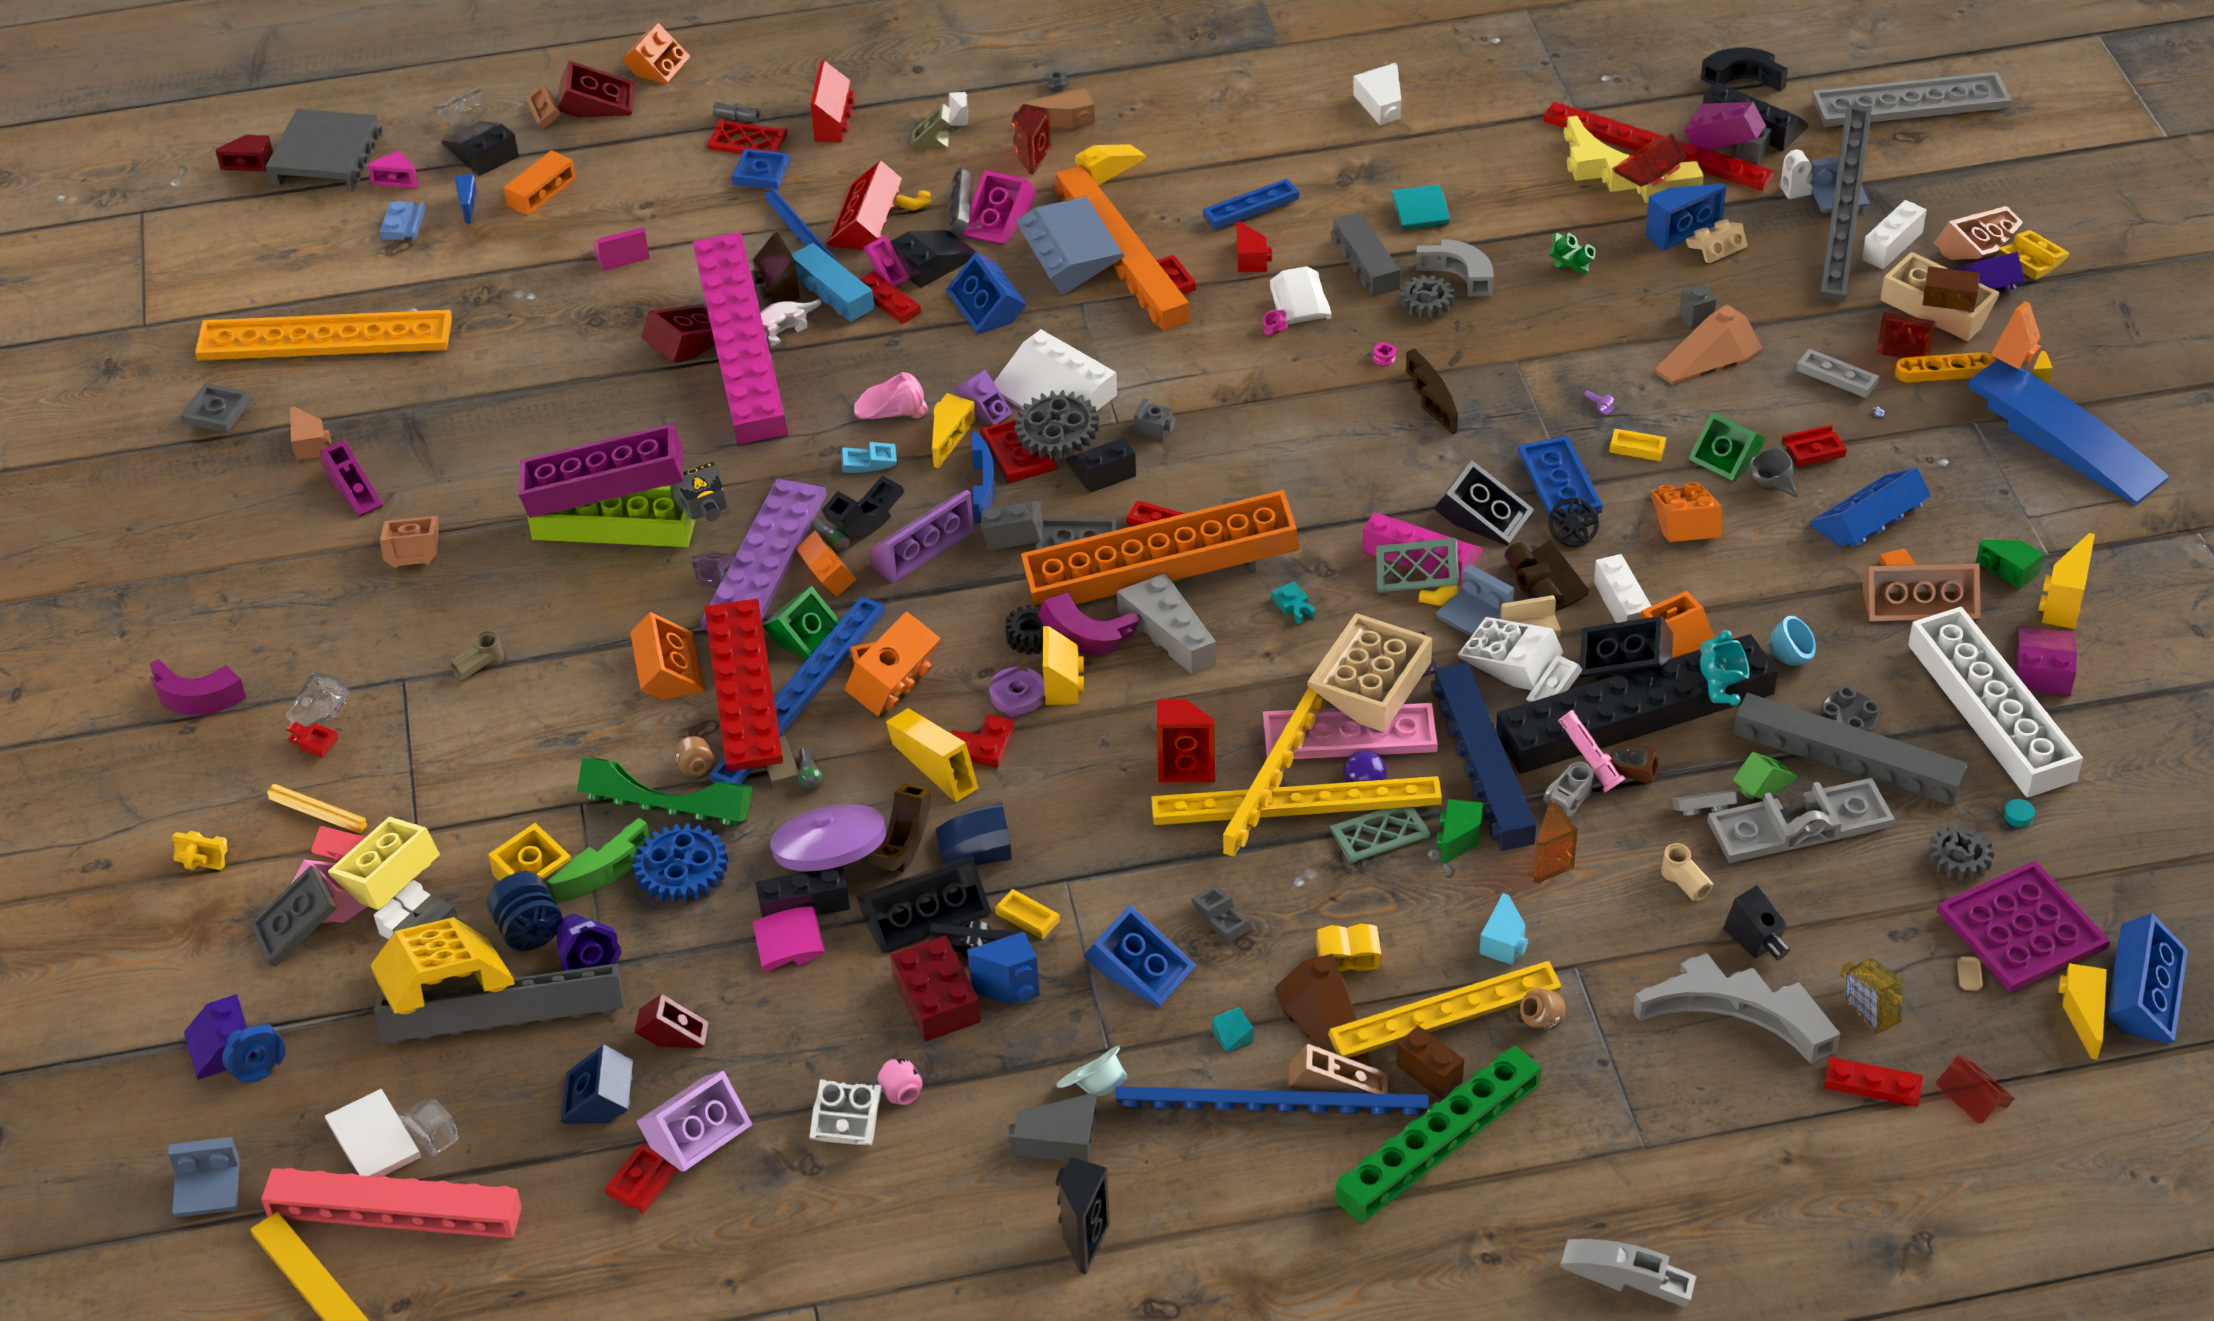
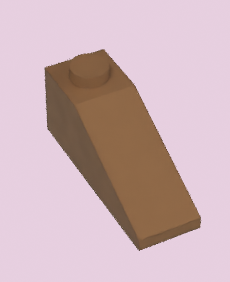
M1085 88L1018 104L1019 123L1021 126L1076 128L1095 123L1094 103Z
M1306 1044L1289 1063L1288 1088L1302 1092L1388 1094V1073Z

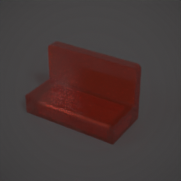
M1957 1055L1936 1081V1085L1980 1124L1988 1118L1996 1106L2008 1108L2015 1099L1971 1058Z

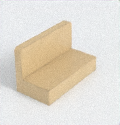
M1553 595L1503 603L1501 605V620L1552 628L1557 638L1561 636V628L1555 616L1556 599Z

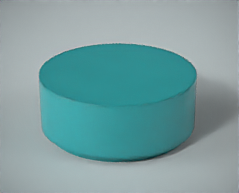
M2023 799L2009 801L2004 811L2005 820L2010 825L2020 828L2029 826L2033 822L2035 815L2034 806Z

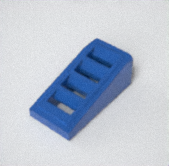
M470 173L455 176L454 178L466 224L472 222L477 193L474 175Z

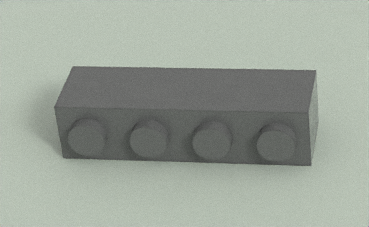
M1361 212L1333 219V230L1330 232L1332 242L1338 245L1342 257L1348 260L1353 273H1357L1363 288H1367L1372 297L1400 289L1399 267Z

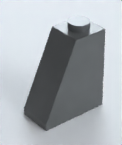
M1087 1094L1019 1111L1016 1123L1010 1124L1008 1142L1013 1143L1014 1156L1069 1161L1070 1157L1089 1162L1098 1115L1097 1094Z

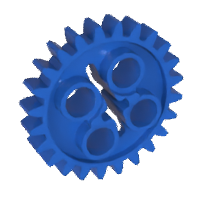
M689 823L685 825L684 829H680L678 824H675L672 831H669L667 827H663V834L661 835L655 831L652 832L653 840L644 838V846H638V855L633 856L635 863L633 864L637 884H641L642 891L649 890L651 898L659 894L661 902L667 897H671L672 904L677 901V898L681 897L684 903H687L688 896H693L694 899L699 900L698 893L700 892L709 895L708 887L718 888L717 880L725 879L724 872L728 871L727 862H729L725 843L720 842L719 835L712 836L711 829H707L702 833L701 825L692 830Z

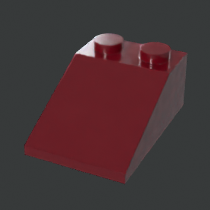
M569 60L560 79L557 107L560 112L576 117L631 115L633 112L635 82Z
M703 304L648 312L641 338L649 343L651 348L664 354L671 362L678 363L683 360L693 359L715 345L707 307Z

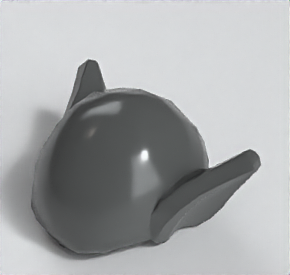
M1774 446L1769 450H1763L1748 462L1750 476L1759 486L1766 489H1779L1793 497H1798V492L1792 479L1794 476L1792 459L1781 447Z

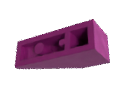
M345 439L321 450L320 464L332 484L359 517L383 506Z

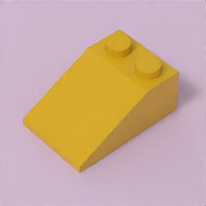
M2089 533L2054 564L2052 576L2046 575L2043 591L2048 592V594L2041 595L2038 611L2044 612L2042 623L2071 629L2076 628L2095 534Z

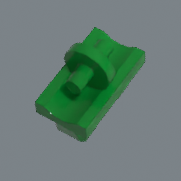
M1556 232L1552 235L1553 245L1549 256L1555 259V267L1564 269L1566 266H1569L1583 275L1588 273L1590 262L1595 259V247L1589 244L1584 247L1579 246L1576 237L1570 233L1562 236Z

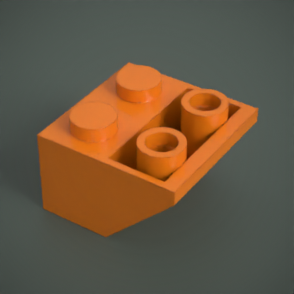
M657 23L636 42L621 60L637 77L666 84L690 56Z
M1684 591L1641 611L1640 619L1662 616L1673 632L1671 658L1700 650L1701 643L1714 638L1704 608L1688 591Z

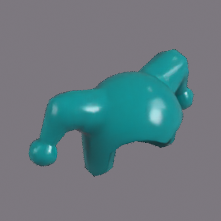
M1723 630L1719 636L1701 643L1700 669L1708 682L1710 700L1713 703H1729L1732 706H1737L1740 703L1739 695H1728L1725 693L1728 685L1748 679L1749 666L1740 642L1731 640L1732 633L1729 630Z

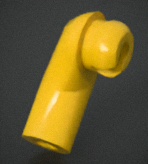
M921 190L918 192L917 198L897 195L895 206L912 211L927 207L931 202V193Z

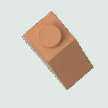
M290 407L291 443L296 460L320 457L321 450L327 448V445H331L329 430H324L321 419L297 407Z

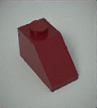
M244 135L218 147L215 151L220 170L266 172V165L273 154L269 135Z
M660 994L639 1009L634 1033L658 1047L702 1048L705 1045L709 1022L665 995Z

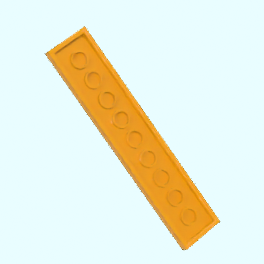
M451 310L203 320L195 354L198 361L447 350L452 314Z

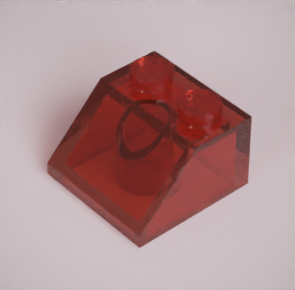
M1022 104L1012 118V125L1015 126L1013 144L1016 145V155L1029 174L1034 175L1052 147L1050 109Z
M1673 133L1642 146L1612 169L1614 173L1640 187L1650 183L1652 186H1655L1665 180L1663 175L1666 173L1670 175L1681 168L1679 164L1687 159Z
M1883 311L1876 353L1897 358L1930 356L1936 322Z

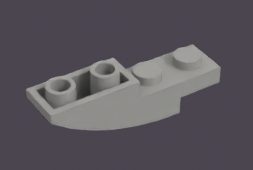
M1568 1239L1559 1266L1562 1269L1621 1291L1624 1284L1685 1308H1687L1691 1301L1696 1280L1695 1275L1669 1266L1670 1256L1631 1244L1598 1239Z

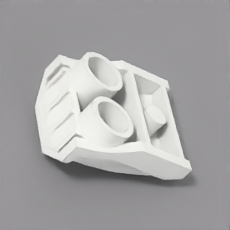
M1308 267L1283 270L1270 280V290L1276 310H1284L1286 312L1285 322L1288 325L1322 318L1331 319L1330 306L1322 290L1317 271Z
M820 1080L809 1138L825 1142L872 1145L878 1104L883 1090L882 1086L875 1085L873 1087V1085L868 1086L866 1084L849 1085L843 1082L839 1084L835 1081L827 1082V1080Z

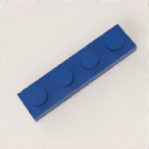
M1284 179L1204 208L1203 217L1216 230L1298 200L1299 190L1288 179Z

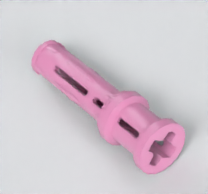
M1573 710L1558 720L1592 767L1593 773L1603 785L1602 790L1604 793L1626 779L1624 775H1619L1612 765L1610 755L1603 754L1601 749H1599Z

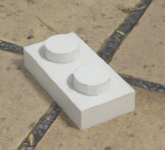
M1556 655L1526 700L1529 703L1568 691L1581 673L1582 668L1579 664Z

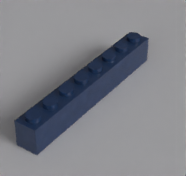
M1468 663L1435 668V678L1431 681L1432 694L1439 699L1441 716L1447 718L1448 733L1450 737H1454L1456 740L1458 757H1463L1466 777H1471L1473 794L1475 798H1479L1481 803H1483L1482 816L1484 819L1489 820L1492 840H1497L1501 851L1534 845L1536 834L1535 821Z

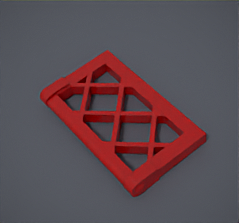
M720 119L707 143V148L742 154L744 149L778 152L787 137L788 131L782 128H771ZM726 128L733 129V130H730V131L725 132V129H726ZM744 131L755 132V133L750 134V135H747ZM739 133L743 136L735 141L730 139L731 136ZM767 134H768V135H775L776 137H773V138L769 139V137L767 136ZM759 137H763L765 139V141L760 142L758 144H754L752 142V140L757 139ZM726 139L728 143H723L719 141ZM748 142L750 147L742 146L741 144ZM770 146V149H762L764 147Z

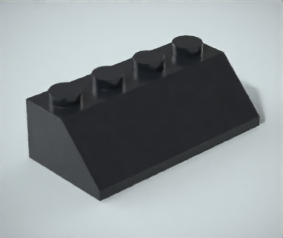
M1718 82L1704 93L1703 104L1754 102L1766 125L1765 127L1771 129L1769 146L1781 151L1790 146L1809 126L1806 121L1797 115Z
M962 857L856 896L866 926L881 953L930 936L931 926L934 923L960 925L992 913L973 857Z

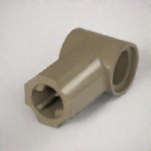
M485 630L478 633L474 639V645L449 661L450 668L461 681L484 666H495L503 661L504 651L499 636L495 631Z

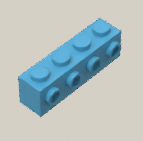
M812 243L792 254L796 262L798 280L809 291H813L824 303L834 308L840 316L842 315L852 322L874 310L872 289L817 245Z

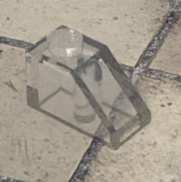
M312 672L285 717L290 723L295 721L307 728L313 722L321 724L338 715L351 693L339 678Z
M423 1099L398 1116L406 1129L432 1156H435L459 1140L453 1117L436 1099Z

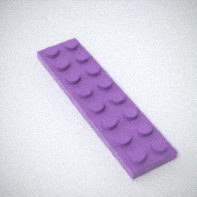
M776 479L709 605L758 598L761 619H763L798 552L797 547L803 542L811 527L812 520L815 519L827 496L826 487ZM704 613L700 621L701 630L707 631L706 617Z

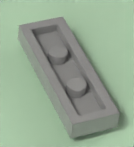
M1808 349L1797 363L1796 371L1864 398L1869 396L1879 381L1878 375L1812 349Z

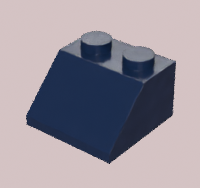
M603 1044L567 1071L560 1122L564 1124L610 1123L619 1115L624 1114L630 1105L629 1094L630 1084L633 1079V1059Z

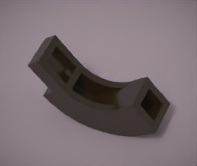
M904 783L894 792L892 815L886 837L877 849L868 854L867 865L875 866L879 871L883 872L895 870L904 872L908 868L917 852L924 833L932 789Z

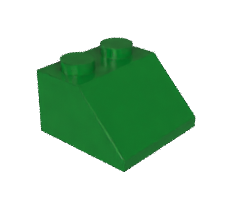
M1711 412L1688 459L1735 481L1749 468L1748 462L1759 454L1766 437Z

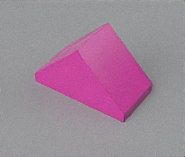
M399 150L374 160L367 165L372 185L406 188L418 187L415 167Z

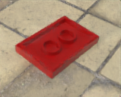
M1015 419L980 429L981 437L989 447L991 455L1007 484L1057 470L1054 458L1050 460L1049 454L1039 458V452L1031 455L1029 449L1024 450L1022 443H1018L1015 432Z

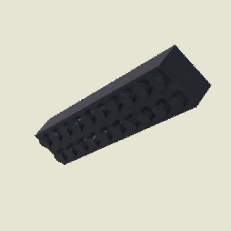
M1752 634L1732 639L1739 641L1745 652L1749 666V678L1728 685L1725 693L1728 695L1738 694L1740 697L1739 705L1742 704L1747 693L1762 698L1775 694L1778 670ZM1700 650L1671 658L1662 666L1632 670L1497 712L1496 731L1509 758L1518 772L1523 774L1583 755L1566 730L1558 722L1561 717L1572 710L1599 749L1735 706L1729 703H1713L1710 700L1708 682L1700 669L1701 653Z

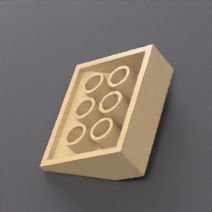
M1355 613L1307 681V686L1358 724L1385 732L1431 664L1432 637Z

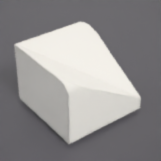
M966 92L949 93L950 126L967 125L968 104Z

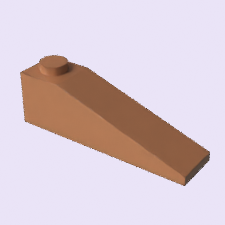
M2005 206L1949 221L1934 244L1940 249L1941 254L1950 260L1980 259L1995 255L2023 222Z
M1726 304L1709 315L1655 368L1654 373L1675 385L1698 378L1705 371L1712 369L1715 372L1721 371L1725 365L1731 363L1736 365L1744 364L1761 353L1762 346L1747 317Z

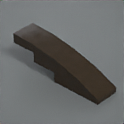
M1415 348L1406 352V372L1414 378L1413 389L1421 396V408L1452 435L1456 434L1458 412L1444 381L1432 365Z

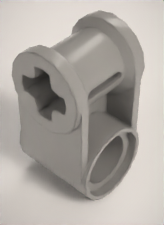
M1584 762L1572 763L1547 788L1543 798L1544 803L1547 805L1553 804L1562 809L1568 817L1572 816L1592 793V767Z

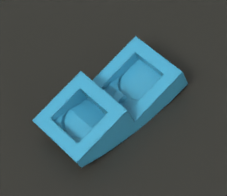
M869 442L868 450L842 447V473L879 471L896 466L897 463L895 444Z

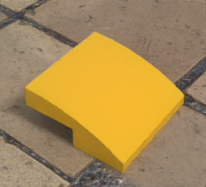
M2028 230L2016 234L2013 243L2001 247L1995 257L2018 252L2023 273L2036 280L2057 268L2068 258L2069 252L2035 232Z

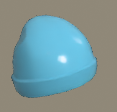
M1795 616L1785 617L1771 633L1768 643L1769 650L1780 662L1790 666L1807 664L1812 660L1816 652L1815 639L1810 628Z

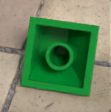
M809 586L773 614L763 624V628L780 648L807 660L840 620L815 589Z

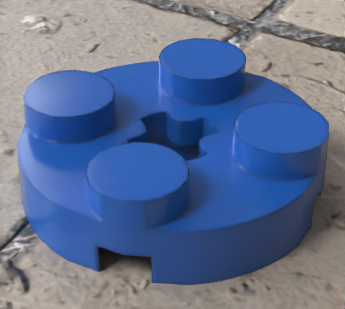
M271 1025L252 1026L242 1031H235L228 1036V1044L224 1049L222 1058L224 1067L231 1076L236 1077L240 1082L252 1083L271 1074L270 1069L276 1063L278 1066L281 1064L285 1056V1044ZM259 1050L255 1053L254 1057H249L252 1052Z

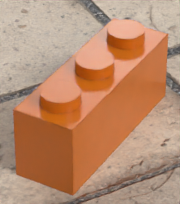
M553 150L548 152L503 187L507 206L529 216L576 179L573 160Z

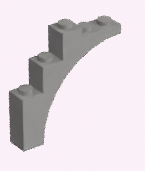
M1708 953L1698 957H1691L1684 963H1681L1679 976L1670 977L1665 982L1653 987L1643 988L1635 994L1633 1014L1639 1021L1661 1014L1682 1011L1714 1012L1732 1015L1756 1023L1776 1033L1794 1046L1810 1064L1837 1053L1840 1038L1839 1031L1799 982L1788 987L1783 986L1773 993L1753 967L1743 972H1736L1726 978Z

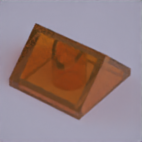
M1553 801L1549 802L1536 842L1533 882L1541 883L1574 869L1578 829L1558 804Z

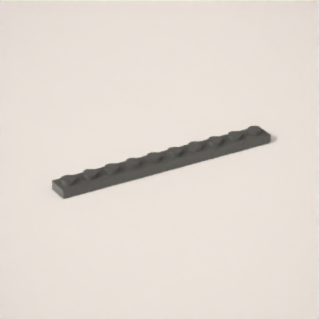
M1847 104L1819 298L1843 302L1846 298L1872 108Z

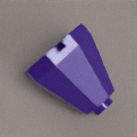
M573 913L563 917L556 928L557 953L563 971L616 964L622 954L620 945L617 942V934L610 926Z

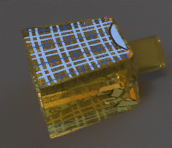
M1867 959L1857 965L1853 962H1847L1842 966L1840 976L1846 980V1000L1875 1033L1879 1034L1902 1022L1903 979L1874 959Z

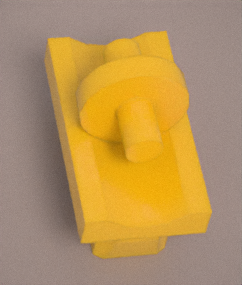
M189 831L187 834L176 832L172 835V841L175 845L173 859L174 861L182 862L186 869L194 870L197 866L222 870L225 867L224 855L228 851L226 838L219 836L213 839L205 838L199 832Z

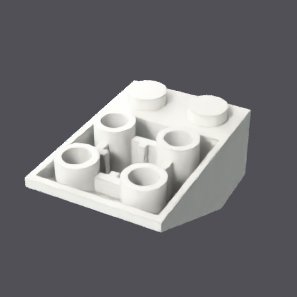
M1485 617L1458 653V657L1512 687L1533 690L1556 655L1561 656L1564 652L1552 628Z

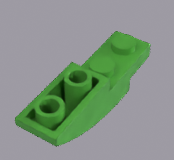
M640 818L636 819L632 824L626 826L614 839L604 844L598 852L588 847L581 854L576 855L559 872L554 873L547 883L550 895L555 902L571 900L594 892L616 881L632 870L633 864H635L633 856L638 853L637 847L644 846V838L650 839L647 823Z

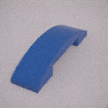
M976 432L972 433L973 469H983V486H973V509L975 523H981L982 510L991 508L995 493V482L991 452L986 442Z

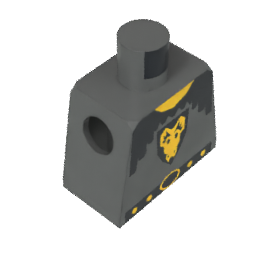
M716 461L683 472V482L669 485L672 498L690 519L696 520L705 516L708 521H714L720 517L721 510L727 507Z

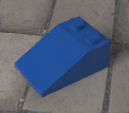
M1712 184L1674 187L1649 196L1645 236L1664 251L1686 241V238L1695 235L1694 232L1696 230L1714 227L1715 222L1723 220L1726 185Z
M1131 905L1122 912L1083 955L1104 976L1158 1007L1196 966L1193 961Z

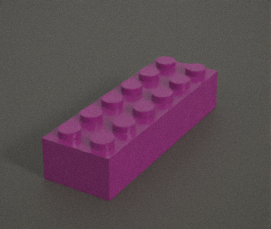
M672 423L521 459L519 468V497L529 518L683 482V446Z

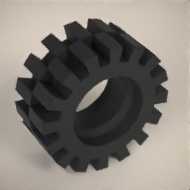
M1026 605L1024 610L1020 606L1017 608V612L1012 610L1010 616L1006 618L1007 643L1010 644L1012 650L1017 648V653L1021 654L1024 650L1026 655H1031V651H1035L1036 655L1040 654V649L1043 650L1044 624L1038 616L1040 611L1039 605H1035L1034 609H1031V605ZM1026 628H1037V629H1038V630L1033 631V632L1023 631V630L1026 629Z

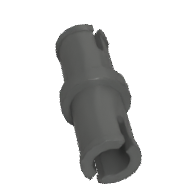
M716 102L712 109L714 117L728 118L733 122H740L742 120L758 123L761 119V110L759 108L743 107L739 103L730 105Z

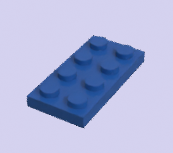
M1568 436L1518 445V456L1548 517L1552 508L1558 502L1573 497L1580 498L1589 503L1597 514L1602 513L1603 505ZM1569 504L1560 507V509H1565L1568 512ZM1575 504L1572 507L1573 511H1578ZM1582 507L1581 515H1582L1583 513H1585V512H1588V511H1587L1585 508H1583V507ZM1556 513L1561 518H1564L1563 514Z

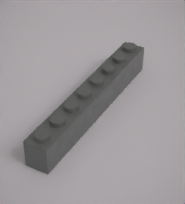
M1750 693L1746 694L1735 716L1733 735L1855 775L1872 778L1883 784L1954 806L1964 784L1968 766L1966 762Z
M619 964L513 978L514 985L506 986L504 990L499 992H485L480 983L422 991L425 1007L417 1008L416 1011L409 1014H394L386 997H377L375 1015L380 1042L398 1044L411 1038L419 1037L426 1040L440 1034L461 1035L468 1030L480 1029L482 1031H489L503 1025L518 1027L531 1021L552 1022L559 1017L571 1016L573 1018H581L588 1013L594 1012L613 1013L618 1009H622L624 1005Z

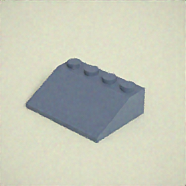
M1087 196L1036 207L1016 220L1017 225L1061 296H1064L1124 257V254Z

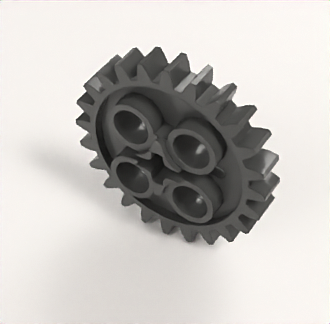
M1062 390L1059 395H1055V392L1051 391L1048 397L1041 393L1040 400L1032 397V405L1024 403V410H1018L1019 417L1015 418V432L1018 443H1022L1024 450L1029 449L1031 455L1039 452V458L1049 454L1050 460L1057 454L1060 459H1063L1064 453L1073 456V450L1075 449L1083 452L1082 445L1090 446V439H1096V432L1099 431V418L1096 407L1091 406L1090 399L1084 401L1083 395L1075 398L1073 391L1068 396Z

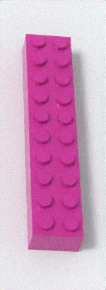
M737 232L693 241L694 253L737 445L788 435L783 406L742 233Z

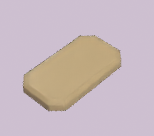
M1964 956L1957 959L1959 986L1964 990L1979 991L1983 987L1980 960L1976 957Z

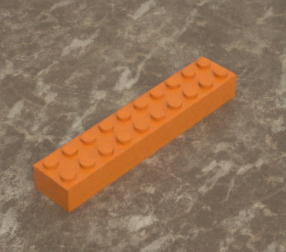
M1284 490L1021 553L1034 608L1035 605H1039L1041 609L1044 600L1067 592L1074 604L1084 603L1116 595L1118 590L1164 573L1167 574L1171 581L1297 551L1299 550V541L1291 509Z

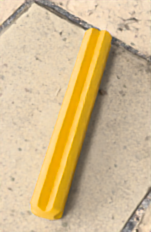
M273 784L267 791L269 800L358 834L362 833L367 826L364 817L283 786Z

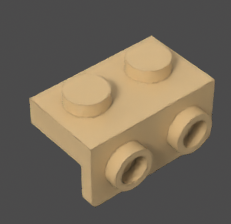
M1727 219L1715 222L1712 228L1696 230L1694 232L1695 235L1686 238L1688 248L1702 249L1706 263L1714 262L1747 247L1743 224L1729 222Z

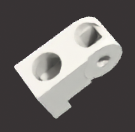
M1793 150L1784 158L1780 187L1788 199L1807 196L1812 193V186L1807 180L1812 164L1801 150Z

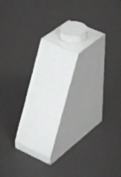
M1396 63L1354 76L1353 95L1379 125L1401 119V93Z

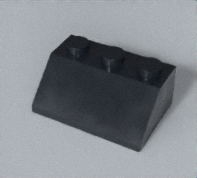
M1662 616L1582 628L1580 667L1582 671L1579 676L1584 678L1662 666L1672 657L1673 632Z
M1070 1157L1066 1168L1062 1167L1056 1178V1186L1059 1187L1057 1205L1061 1208L1058 1222L1062 1224L1063 1240L1080 1273L1087 1274L1110 1225L1107 1168Z

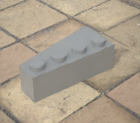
M1166 573L1117 591L1118 615L1121 617L1136 612L1140 619L1136 630L1139 632L1144 631L1149 635L1151 642L1157 647L1162 646L1168 651V655L1188 672L1194 674L1216 665V641Z

